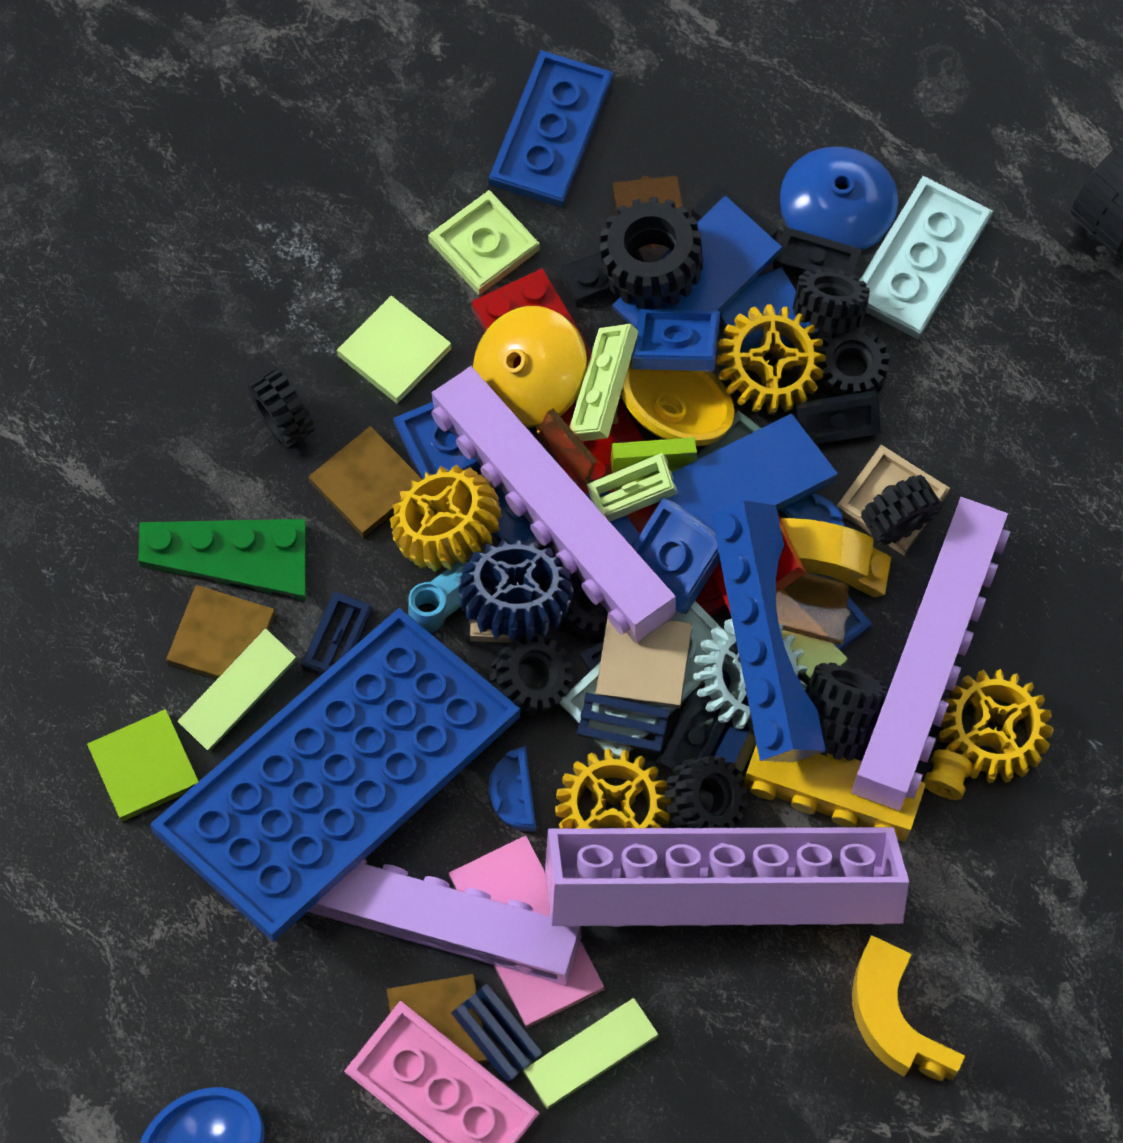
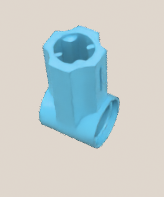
M460 561L454 564L451 571L447 569L431 582L416 585L409 594L408 615L429 633L439 630L444 625L446 617L462 607L460 605L458 588L465 564ZM429 603L436 606L437 609L432 612H423L418 607Z

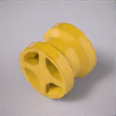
M935 750L931 759L933 764L932 771L926 773L923 783H926L925 788L943 798L951 800L962 799L965 792L963 783L965 778L971 776L973 763L955 752Z

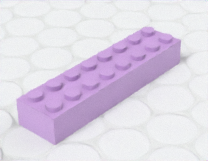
M894 827L548 829L545 872L552 926L903 924L909 879Z

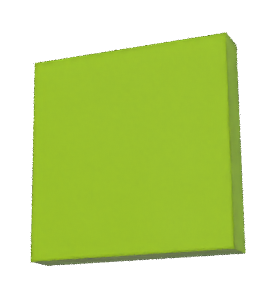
M166 709L87 743L121 822L184 795L199 782Z

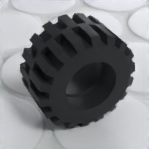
M649 197V202L642 203L641 198L632 200L633 206L629 208L625 204L617 209V217L610 215L607 219V228H602L600 235L603 272L606 282H609L610 290L615 295L621 293V300L627 304H630L633 300L636 301L637 308L646 309L647 304H654V309H661L664 302L669 301L671 306L679 303V295L682 294L687 297L692 292V284H698L701 278L700 271L703 270L701 233L698 231V223L694 217L689 218V211L681 206L675 209V202L666 199L664 203H659L658 197ZM650 244L663 245L672 250L666 258L651 263L638 261L631 256L637 249Z

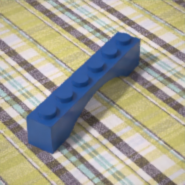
M742 500L711 514L759 759L760 761L793 763L825 752L826 749L818 710L806 694L794 672L779 627L776 608V574L784 543L776 505Z

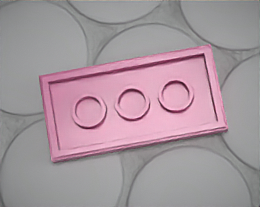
M526 835L449 872V878L455 890L465 892L467 888H475L490 894V900L507 904L508 900H517L532 906L533 912L547 916L550 914L546 873ZM581 941L567 986L494 965L525 1029L604 991V985Z
M402 1001L397 1004L344 1071L431 1143H517L539 1115L536 1109Z

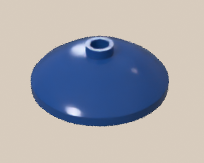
M825 147L804 155L788 170L780 191V209L783 219L789 228L860 248L861 251L872 247L888 233L893 225L898 208L897 189L887 169L872 156L848 147ZM843 184L848 188L840 190L835 185Z
M211 1087L188 1093L165 1107L147 1127L140 1143H264L265 1130L259 1111L245 1095L229 1088Z

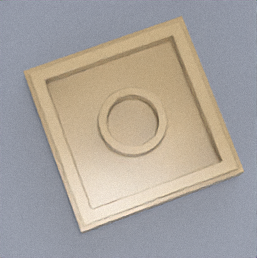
M881 445L836 507L843 517L871 534L861 518V512L868 503L874 502L873 498L875 496L885 493L886 488L890 486L893 488L897 482L901 480L906 481L911 476L917 477L922 475L926 478L941 503L948 495L950 488ZM923 528L914 530L912 535L907 538L905 536L902 537L899 542L893 543L892 541L888 546L905 555Z
M607 617L596 695L635 703L681 709L692 623L668 620L642 640L635 643L627 633L623 635L618 633Z

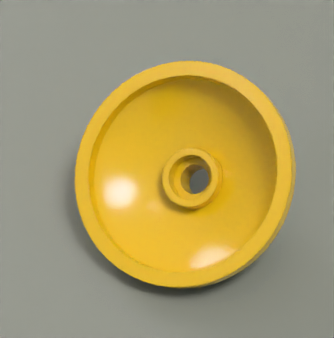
M526 306L502 315L486 330L476 349L473 368L526 428H533L556 420L571 407L581 391L587 369V357L582 337L566 317L545 307ZM520 355L521 363L517 368H514V360Z
M631 356L621 397L629 412L644 428L662 439L695 437L696 446L717 442L727 433L734 420V405L730 394L726 392V387L713 372L632 369Z

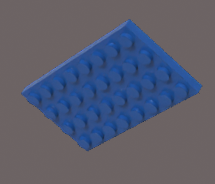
M398 608L150 824L152 833L265 936L274 942L519 719L520 708L403 610Z

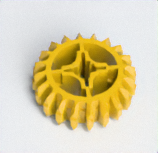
M772 304L766 305L763 315L756 306L748 311V318L743 314H738L734 319L736 326L727 325L723 331L727 338L720 339L717 345L724 353L718 355L715 362L720 366L727 367L718 374L720 380H732V383L726 388L727 394H732L738 389L742 393L738 398V404L744 405L748 399L753 400V412H758L763 403H766L769 414H775L779 404L785 412H789L793 408V401L795 403L807 401L806 393L813 394L818 388L814 380H820L823 377L824 371L816 366L817 362H824L826 355L814 352L823 345V339L816 338L811 340L809 336L815 331V325H808L803 329L799 325L803 321V314H797L793 320L789 319L788 306L783 307L778 315H775V309ZM763 331L760 348L750 349L748 353H740L741 344L745 337L752 333ZM780 334L789 339L796 349L785 346L780 339ZM767 352L773 354L772 359L775 357L778 359L774 367L768 365L769 360L765 362L763 359ZM793 366H801L799 377L794 384L778 388V381L781 379V372L783 370H791ZM745 370L756 372L761 378L762 386L753 381Z
M456 464L448 471L440 466L437 474L434 475L425 471V478L420 482L411 480L412 489L410 491L400 492L402 502L392 505L394 516L389 520L393 529L391 532L393 540L404 557L413 561L421 569L428 566V568L436 572L443 565L451 571L455 562L460 561L465 564L467 563V558L473 552L481 553L480 547L482 545H492V536L490 534L500 531L499 522L497 521L502 517L498 501L499 497L489 481L482 474L478 475L471 467L463 470Z
M984 669L978 672L976 681L967 675L962 679V688L955 685L953 692L949 690L948 694L951 699H943V701L948 702L940 725L944 729L938 735L939 742L950 743L945 750L960 754L973 763L974 766L970 776L972 779L977 778L980 771L986 772L988 783L994 782L997 773H1000L1006 783L1012 780L1013 771L1021 777L1027 775L1029 771L1028 765L1037 767L1042 760L1040 754L1048 751L1050 744L1046 738H1050L1053 733V727L1045 724L1052 716L1051 710L1039 709L1045 701L1044 695L1031 697L1030 694L1034 688L1032 682L1027 683L1022 688L1017 685L1019 681L1018 673L1013 674L1010 680L1006 681L1003 680L1004 674L1001 669L995 671L993 679L989 678ZM992 699L1001 700L1010 705L1001 706L999 704H996ZM971 704L975 710L973 716L977 724L973 726L971 732L966 734L962 725V711ZM1023 718L1027 728V742L1019 748L1015 743L1017 737L1012 728L1016 727L1018 721ZM989 721H993V725L995 722L1000 725L1004 724L1001 731H997V728L992 730L989 727L986 728ZM989 746L993 748L998 754L984 751L979 747Z
M608 748L604 752V760L599 761L597 755L591 752L588 754L589 767L576 761L573 764L576 776L564 774L562 783L567 788L557 790L556 799L562 803L555 807V815L565 818L559 823V829L606 827L662 828L660 825L669 824L671 816L664 810L667 809V805H671V798H665V795H661L667 790V783L665 780L654 781L658 775L656 766L643 771L645 764L643 756L636 758L634 763L628 762L629 751L626 749L621 752L620 759H613V752ZM620 778L626 780V782L614 786L605 782L604 779ZM588 788L592 793L591 799L595 802L596 807L590 812V817L584 821L579 813L577 804L584 790ZM640 792L645 796L649 809L648 815L641 825L635 821V814L630 808ZM608 801L612 805L618 802L621 803L620 811L618 812L615 808H611L608 811L605 810L606 802Z

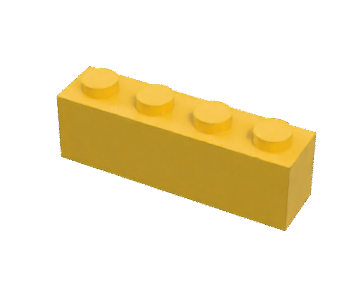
M756 744L743 786L751 788L750 792L757 797L766 800H774L777 797L791 802V806L800 812L815 814L817 811L831 816L834 823L846 828L856 826L894 827L897 840L906 842L926 783L920 782L915 798L905 797L901 810L898 811L851 793L862 763L860 760H847L843 756L839 760L834 759L831 754H828L826 757L819 753L793 763L760 761Z

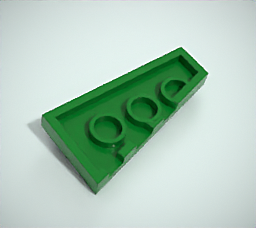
M305 519L139 522L138 561L140 567L191 578L195 575L214 579V583L231 586V583L254 588L257 592L271 595L272 592L289 595L292 599L306 602Z

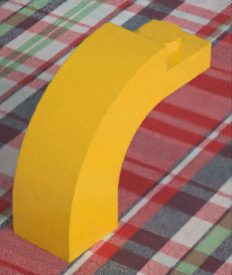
M780 518L806 573H816L836 578L872 597L885 595L891 556L873 547V537L857 530L828 522Z
M871 935L857 966L852 989L854 1016L863 1039L872 1052L886 1066L905 1077L912 1062L920 1065L919 1071L926 1076L939 1081H943L945 1077L952 1081L958 1073L965 1056L916 1032L906 1022L899 1008L898 986L912 954Z

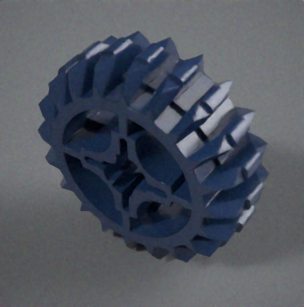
M519 538L515 544L508 545L502 539L497 548L486 544L483 553L473 552L470 562L465 563L458 588L462 611L466 612L469 623H477L480 633L492 630L495 640L503 634L508 635L512 643L517 636H524L530 642L535 632L546 637L549 627L558 628L562 618L567 617V613L570 610V600L573 599L570 569L563 568L560 558L554 557L551 547L539 550L536 541L527 546L523 545ZM540 585L547 591L546 593L540 589ZM486 587L492 591V596L485 590Z

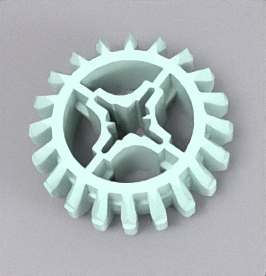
M732 619L724 622V629L718 626L711 630L713 640L706 639L701 642L700 646L708 655H698L695 657V663L703 666L704 671L694 673L693 678L696 681L704 680L705 688L699 689L697 695L699 697L709 695L712 699L707 703L705 710L712 712L721 708L718 715L719 722L725 723L732 718L734 729H743L747 724L749 729L754 731L750 708L741 703L744 697L747 696L739 653L734 654L728 650L736 642ZM779 624L780 631L782 633L783 625ZM790 634L783 637V642L794 672L798 676L799 674L806 673L808 668L804 665L797 666L796 658L803 656L804 651L802 649L791 650L790 645L794 643L796 636ZM722 668L730 676L731 684L729 686V689L726 688V685L724 683ZM799 680L800 683H801V685H802V687H803L804 690H805V688H806V686H807L806 683H804L803 681Z

